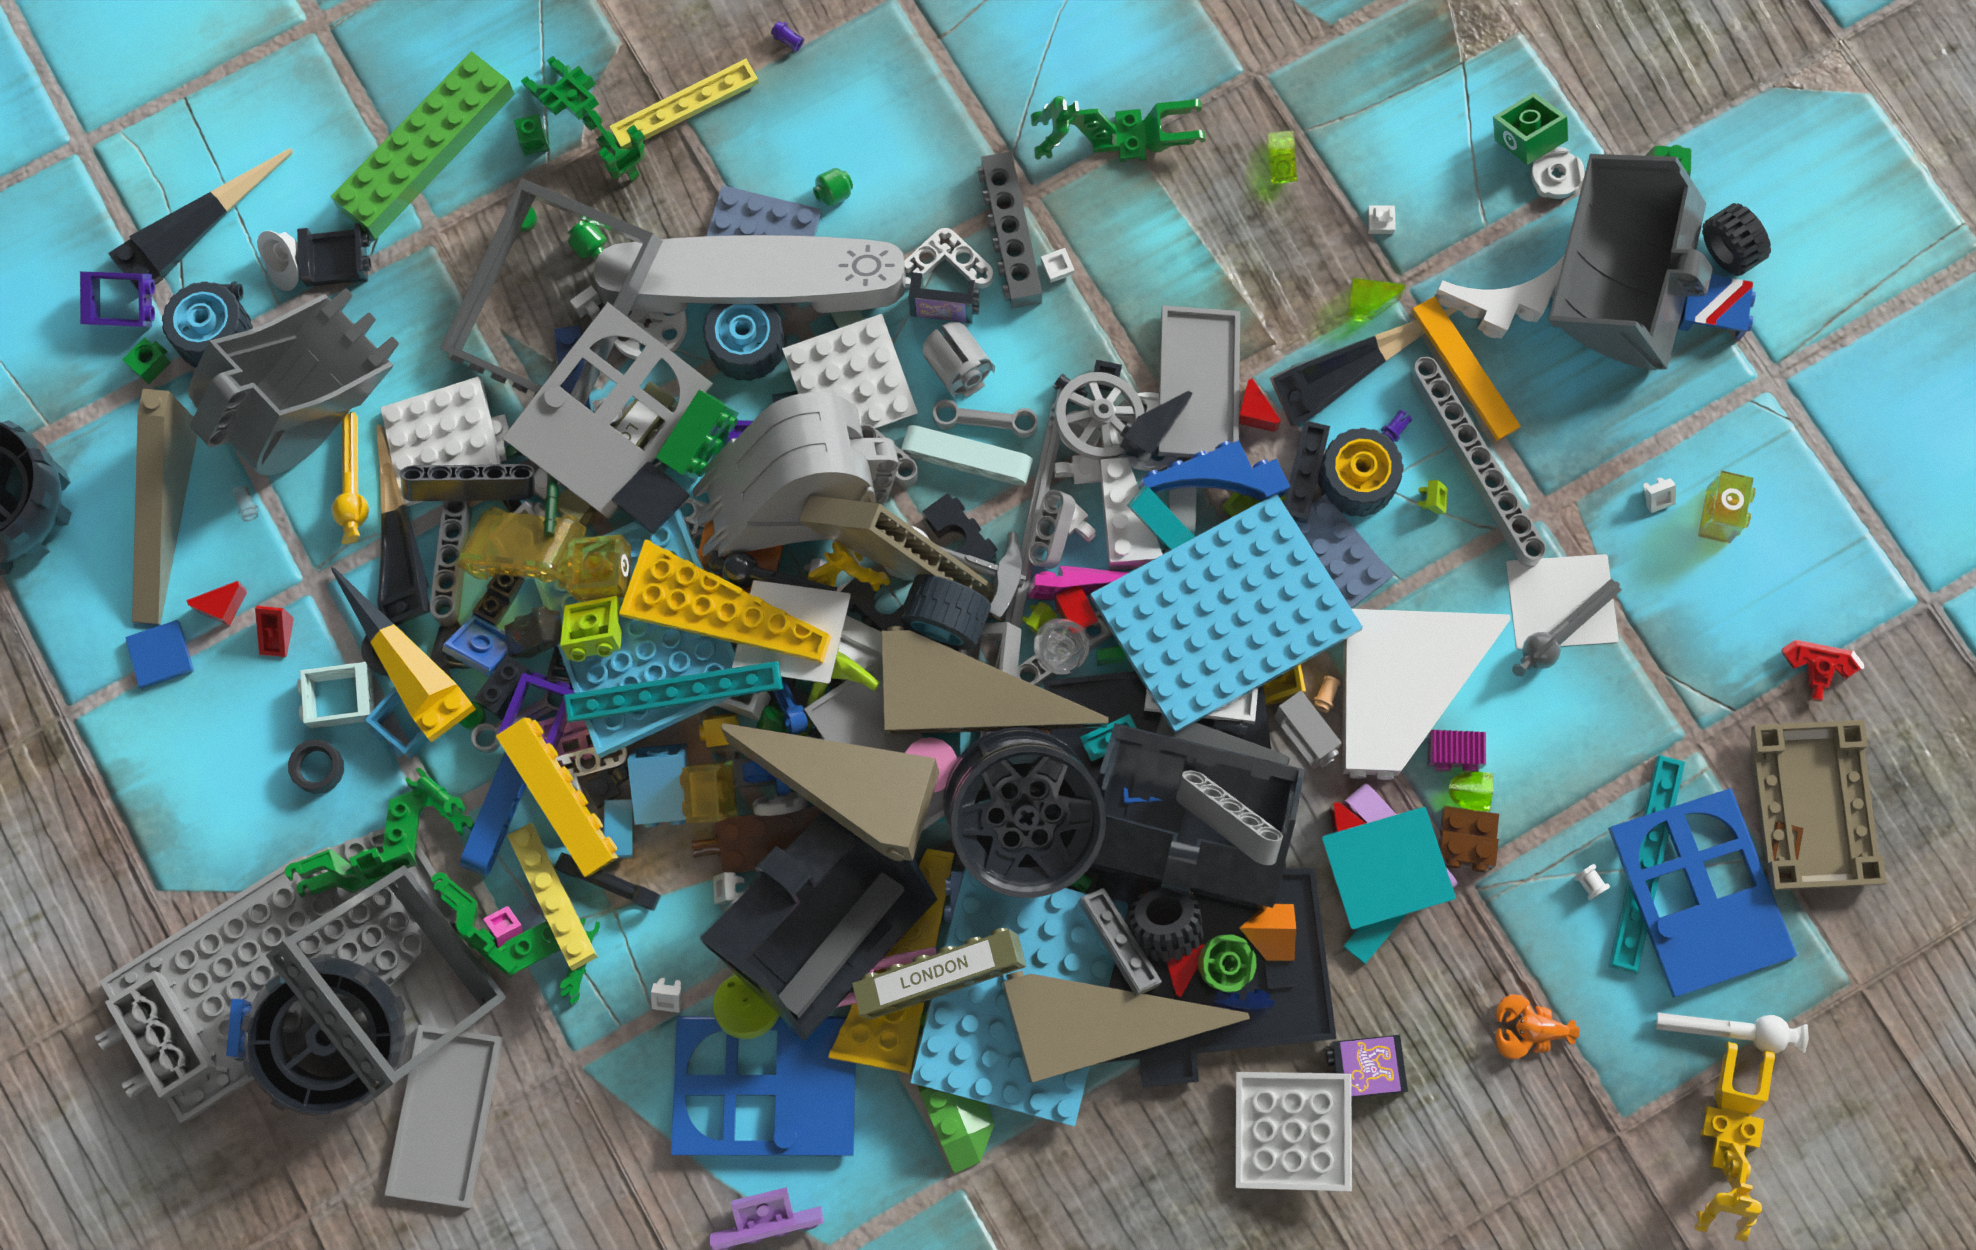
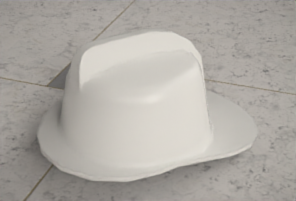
M270 230L263 231L258 236L257 248L272 282L279 289L291 291L296 287L299 276L297 268L298 243L286 232L278 234Z

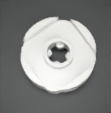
M1557 147L1535 160L1531 168V181L1537 189V193L1542 197L1563 199L1575 194L1584 178V166L1578 156L1575 158L1574 155L1570 154V150ZM1554 168H1558V171L1563 172L1564 175L1556 178L1551 173H1553Z

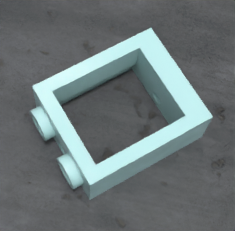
M366 662L300 670L301 679L297 680L298 693L302 695L299 717L310 729L366 722L365 719L375 709L372 669ZM356 677L358 712L317 717L315 682Z

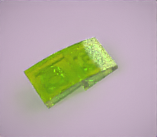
M1294 130L1268 133L1271 183L1296 182L1297 167Z

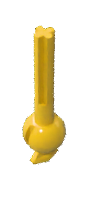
M355 412L348 413L342 419V494L337 496L331 507L333 519L338 525L343 526L344 534L341 544L345 545L357 542L360 536L358 526H361L369 515L367 501L358 494V416H356Z

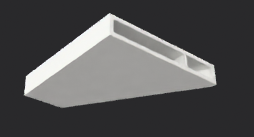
M1352 609L1363 628L1362 631L1343 641L1342 774H1350V778L1364 779L1366 775H1377V779L1391 780L1394 779V776H1398L1510 621V615Z

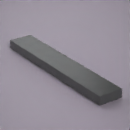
M881 872L780 993V999L791 1014L797 1018L801 1017L905 891L904 886Z

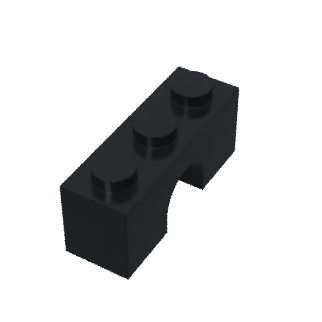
M947 493L922 511L924 521L938 539L950 532H957L963 535L966 540L965 544L955 552L970 555L993 564L997 562L995 552L998 550L989 538L985 540L979 533L981 531L979 524L974 518L968 519L963 512L965 507L957 497L953 499Z
M854 578L841 590V592L850 593L847 609L852 613L857 611L863 617L861 619L863 624L880 632L887 631L888 627L894 626L904 627V630H909L899 620L903 605L891 614H882L876 610L875 604L884 594L882 585H880L878 591H874L870 583L861 582L859 579Z

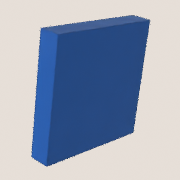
M473 614L444 643L442 651L489 677L506 655L509 656L518 646L519 639Z
M178 620L125 637L137 682L142 689L194 671L182 626Z

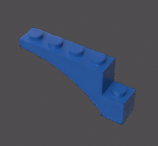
M1239 440L1231 444L1230 441H1225L1217 445L1215 450L1208 453L1200 451L1194 454L1191 460L1183 463L1181 460L1175 461L1168 465L1166 470L1161 472L1157 470L1148 472L1143 476L1138 487L1140 490L1143 486H1148L1154 493L1188 487L1217 488L1240 493L1257 499L1260 502L1275 494L1281 498L1290 489V485L1277 459L1270 462L1267 459L1259 461L1252 468Z

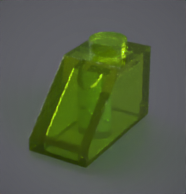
M1353 278L1349 288L1346 317H1353L1356 321L1373 320L1401 299L1405 290V284Z

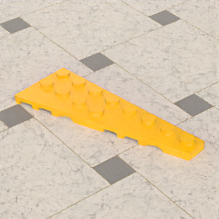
M645 540L619 614L625 618L820 663L824 662L831 639L828 633L787 614L786 611L766 603L763 599L743 591L742 588L695 566L694 563L674 555L671 551L663 549L649 540Z
M927 848L919 868L938 900L884 957L937 946L947 897L946 878L951 877L954 853ZM887 968L875 970L874 972L880 974L886 972ZM925 1002L872 1020L860 1016L857 1003L852 1004L832 1050L829 1052V1058L911 1074L920 1031V1018L923 1015Z

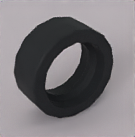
M318 739L308 740L298 745L291 753L288 761V773L292 781L304 791L313 794L326 793L335 788L341 781L344 773V760L340 752L328 742ZM314 751H321L330 757L332 761L331 771L320 782L313 783L307 781L301 774L300 767L302 761L308 754Z

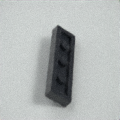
M1304 421L1289 481L1290 489L1286 493L1284 506L1294 521L1306 524L1308 522L1330 431V426Z

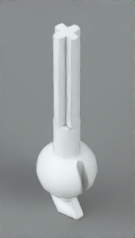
M1657 1013L1655 1023L1656 1030L1750 1040L1762 1052L1765 1050L1779 1053L1785 1050L1787 1045H1793L1805 1053L1809 1040L1807 1024L1790 1029L1787 1022L1774 1015L1762 1016L1756 1020L1755 1024Z

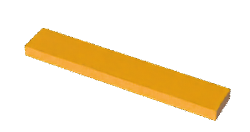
M1433 296L1411 310L1412 314L1496 441L1518 430L1521 425L1436 297Z

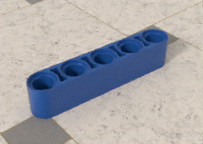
M504 752L460 859V867L487 876L492 870L526 788V783L506 752Z

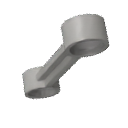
M948 399L937 402L933 408L934 423L944 430L952 429L957 424L1009 429L1020 438H1030L1038 429L1036 413L1027 408L1019 409L1014 414L958 408L955 402ZM949 407L956 412V416L949 422H943L937 417L938 411L941 408ZM1021 416H1028L1034 421V426L1030 430L1022 431L1015 426V421Z
M546 691L543 699L519 711L514 723L522 718H530L533 721L551 712L558 713L560 707H554L550 703L553 693ZM503 720L495 725L483 723L474 728L471 740L479 751L492 753L500 747L501 744L496 735H498ZM484 730H492L495 733V741L488 747H481L477 743L479 734Z

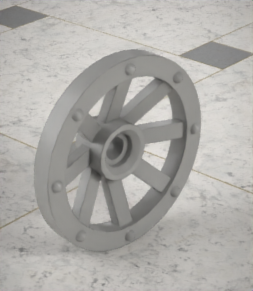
M1091 372L1074 378L1063 388L1055 405V424L1061 438L1075 452L1091 459H1113L1125 454L1127 451L1120 447L1121 443L1112 447L1109 424L1121 434L1125 425L1115 415L1133 416L1135 422L1138 416L1144 414V408L1140 397L1127 382L1112 374ZM1097 384L1113 388L1106 399L1102 397ZM1088 385L1094 401L1074 392ZM1121 393L1130 406H1114L1113 403ZM1067 400L1088 409L1067 416L1065 414ZM1099 409L1104 410L1105 413H1101ZM1088 419V426L1080 438H1077L1071 431L1069 424ZM1095 428L1101 429L1103 448L1086 444Z

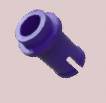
M778 21L771 30L774 40L782 41L794 52L798 51L804 43L805 39L788 28L786 22Z
M1398 410L1390 423L1381 428V433L1387 435L1392 442H1398L1400 439L1399 435L1412 422L1410 415L1401 421L1407 413L1403 410Z

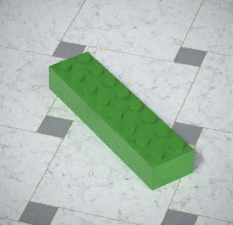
M471 51L330 196L338 210L355 224L360 223L364 231H368L369 235L376 240L515 95L509 80Z

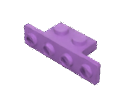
M787 1187L731 1201V1207L737 1227L711 1233L710 1248L711 1250H729L738 1244H754L760 1242L763 1238L771 1236L782 1237L788 1235L791 1231L799 1229H814L824 1222L822 1207L819 1206L793 1213Z

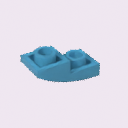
M632 799L605 800L604 836L606 838L609 836L618 849L615 853L618 858H633Z

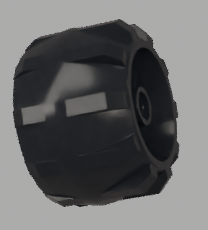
M10 420L0 422V522H2L0 524V575L10 574L13 568V561L21 559L28 554L33 555L40 561L50 553L44 541L49 537L55 525H68L72 514L71 511L61 504L62 491L71 483L67 472L53 460L39 440ZM12 466H18L23 480V491L19 504L17 499L5 489Z
M321 954L316 958L309 959L310 963L334 993L350 999L362 1010L370 1027L372 1043L394 1071L398 1070L407 1045L403 1016L406 1008L402 997H395L390 987L377 975L379 969L368 962L363 966L346 959L335 958L334 954ZM277 973L257 993L248 1013L244 1017L241 1029L244 1030L243 1046L246 1061L243 1063L247 1076L255 1079L260 1089L272 1099L271 1105L282 1112L285 1109H289L303 1115L316 1116L317 1120L333 1119L335 1115L354 1111L363 1105L369 1104L375 1097L354 1070L339 1076L323 1077L311 1074L297 1065L299 1061L311 1052L325 1056L335 1052L337 1049L332 1042L324 1041L320 1037L319 1031L322 1028L317 1022L307 1031V1047L291 1059L283 1040V1026L289 1009L299 999L281 975Z

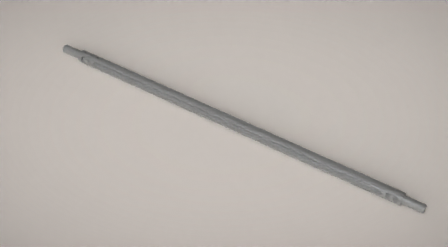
M1061 388L1057 390L1055 403L1051 406L1020 549L1022 559L1021 575L1026 576V579L1021 588H1016L1007 608L1005 622H1009L1020 628L1033 564L1028 558V550L1042 499L1050 490L1061 439L1054 416L1055 405L1062 391ZM1000 641L995 664L997 669H999L1002 641ZM995 731L981 732L980 738ZM986 783L979 790L974 803L983 801ZM957 854L955 866L962 868L963 863Z

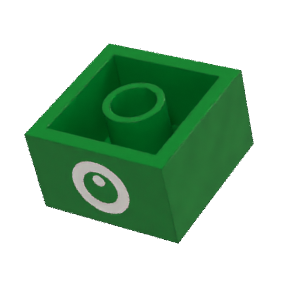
M1536 93L1530 94L1493 116L1495 141L1526 165L1568 141L1567 116Z

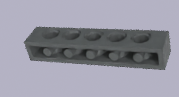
M1012 151L982 156L981 166L977 167L979 181L985 182L986 190H982L985 206L990 205L991 213L987 214L989 228L995 229L996 237L992 238L994 252L1000 253L1001 261H997L1000 277L1005 276L1006 285H1002L1005 301L1010 300L1011 309L1042 303V290ZM998 180L1005 182L1002 186H996L993 183ZM1000 204H1008L1010 206L1005 210L998 208ZM1011 227L1014 228L1015 231L1012 233H1005L1003 229ZM1010 251H1018L1020 255L1011 257L1008 253ZM1020 274L1023 275L1025 279L1022 281H1016L1013 279V277L1015 275Z

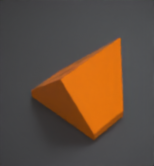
M1274 904L1273 908L1267 907L1266 911L1259 910L1240 927L1241 931L1266 961H1294L1296 941L1294 904Z

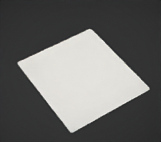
M1606 554L1542 558L1533 567H1526L1518 560L1506 562L1517 649H1522L1524 641L1531 634L1537 632L1549 633L1611 579L1608 556ZM1614 600L1609 601L1559 646L1618 642Z
M753 581L751 595L757 596L766 603L786 611L787 614L828 633L831 639L823 663L738 644L732 668L779 661L782 677L830 683L850 600V593Z

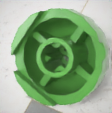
M1219 935L1207 941L1201 948L1198 957V970L1202 979L1210 987L1222 992L1238 991L1254 977L1256 970L1254 951L1250 949L1243 938L1235 935Z

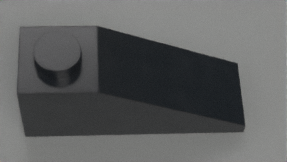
M1188 390L1138 416L1133 424L1128 422L1120 434L1123 437L1120 447L1147 464L1189 403L1193 393Z

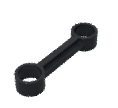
M563 852L560 853L554 866L555 869L569 876L584 880L651 911H655L661 898L660 894L648 888L635 885L603 870L584 877L572 856Z

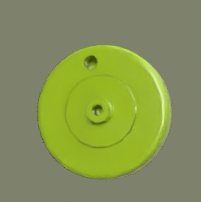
M735 974L724 980L715 992L713 1012L720 1028L732 1037L739 1039L757 1038L767 1033L779 1018V1014Z

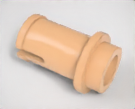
M1324 676L1317 697L1313 698L1315 709L1327 713L1329 709L1334 707L1332 702L1341 684L1338 679Z

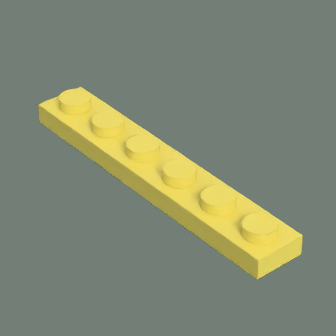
M744 59L610 125V129L620 148L628 149L632 147V143L630 142L627 129L633 124L638 130H641L645 136L644 140L759 84L758 78L747 59Z
M531 822L508 834L507 837L571 970L573 971L597 958V954L535 826Z

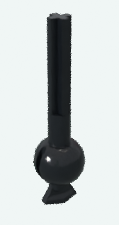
M713 550L707 563L709 573L711 572L715 575L722 574L724 580L742 589L752 586L755 580L836 592L838 588L758 567L754 557L747 553L736 552L724 559L718 556L717 550Z

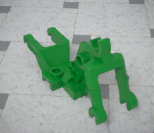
M552 56L547 60V63L562 77L561 80L553 86L544 84L538 86L528 76L521 80L527 91L555 116L567 109L578 120L581 119L588 130H594L598 136L596 142L601 147L598 154L605 163L611 178L618 179L626 173L629 180L633 182L640 176L636 165L645 157L643 143L645 136L633 124L627 129L632 148L619 149L616 146L617 140L609 130L606 131L601 124L603 122L602 118L594 110L599 103L596 97L588 90L596 84L590 75L587 76L580 66L571 70L569 65L565 66Z
M1057 96L1049 104L1045 105L1043 111L1034 112L1030 116L1032 126H1037L1039 122H1042L1043 125H1048L1051 118L1053 124L1052 133L1046 136L1045 140L1034 148L1035 159L1039 160L1043 155L1048 159L1052 158V149L1057 147L1068 134L1070 124L1075 125L1093 145V153L1119 151L1120 162L1134 158H1140L1141 161L1146 160V149L1158 153L1172 146L1192 145L1196 140H1200L1203 143L1206 141L1204 131L1165 133L1162 131L1160 120L1168 115L1188 114L1192 109L1200 112L1202 110L1201 101L1191 99L1157 103L1144 120H1142L1141 109L1115 111L1116 123H1111L1098 108L1079 110L1077 101L1068 106L1064 97Z
M417 768L416 772L421 778L415 782L411 781L409 777L405 779L413 791L389 800L383 853H379L376 847L366 849L350 857L351 864H349L332 849H328L301 861L289 864L284 872L289 881H292L295 872L301 878H305L322 870H328L312 878L302 880L297 884L296 890L302 898L305 897L306 889H309L313 895L333 887H339L350 893H356L362 887H370L403 865L407 869L417 865L415 850L420 812L424 807L432 805L437 809L442 817L447 818L454 824V828L460 836H463V828L465 826H468L472 832L474 822L471 817L462 814L465 812V806L460 798L451 797L444 787H440L421 768Z
M438 872L432 876L431 881L435 884L433 887L434 892L440 891L442 894L441 900L457 912L456 927L460 938L468 944V947L474 948L485 957V961L491 962L509 978L515 973L561 951L548 921L507 940L501 947L496 948V944L493 942L495 938L487 930L481 928L479 931L475 928L478 915L477 901L450 880L445 873ZM582 918L580 921L584 928L586 919ZM596 921L592 931L585 930L591 944L599 932L600 922ZM586 964L573 971L569 967L566 978L560 984L561 998H565L569 994L571 998L569 1004L572 1006L579 1001L580 984L583 974L586 973Z

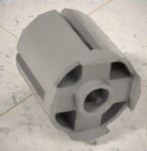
M949 322L941 325L944 336L935 329L923 343V355L953 398H955L954 395L964 394L965 397H968L985 386L983 380L989 375L990 371L993 374L995 373V366L965 325L959 322Z

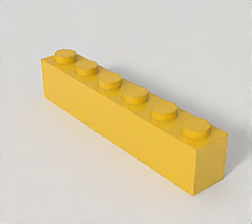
M522 718L496 735L584 877L591 876L616 860L618 856L615 852L618 849L609 836L606 838L600 830L603 825L595 813L590 814L585 806L588 804V801L580 790L576 791L571 784L573 778L565 766L561 768L557 762L558 754L550 743H545L541 736L544 732L536 720L531 721L530 718Z

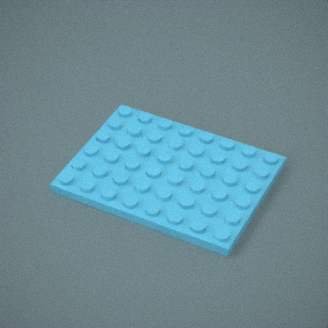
M1277 494L1096 590L1090 595L1096 608L1174 734L1362 631L1363 628Z
M680 507L654 535L634 521L531 570L575 693L732 668L736 653L732 642L622 617L620 614L618 623L622 629L621 646L619 651L612 652L610 656L592 655L587 656L584 661L575 662L567 659L560 646L565 605L617 596L621 609L645 540H649L653 544L671 551L674 555L688 560L704 570ZM623 554L628 559L629 572L627 577L623 575L621 568ZM623 559V562L625 563V566H623L624 572H626L627 562L625 559ZM729 698L585 720L595 751L602 758Z
M966 867L964 868L944 947L955 946L956 948L964 945L967 939L973 937H981L982 939L991 936L993 930L1007 928V930L1010 929L1018 934L1026 963L1025 968L1007 974L1022 970L1024 975L1036 974L1108 988L1115 963L1078 903L1081 897L1088 894L1064 888L1042 897H1011L984 886L969 873ZM1112 901L1125 921L1128 905ZM1007 974L930 1000L909 1083L1070 1126L1076 1125L1090 1066L1036 1082H1028L1001 982L1007 981Z

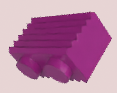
M1431 730L1427 735V767H1435L1437 772H1449L1451 768H1462L1464 773L1479 772V769H1483L1486 765V732Z

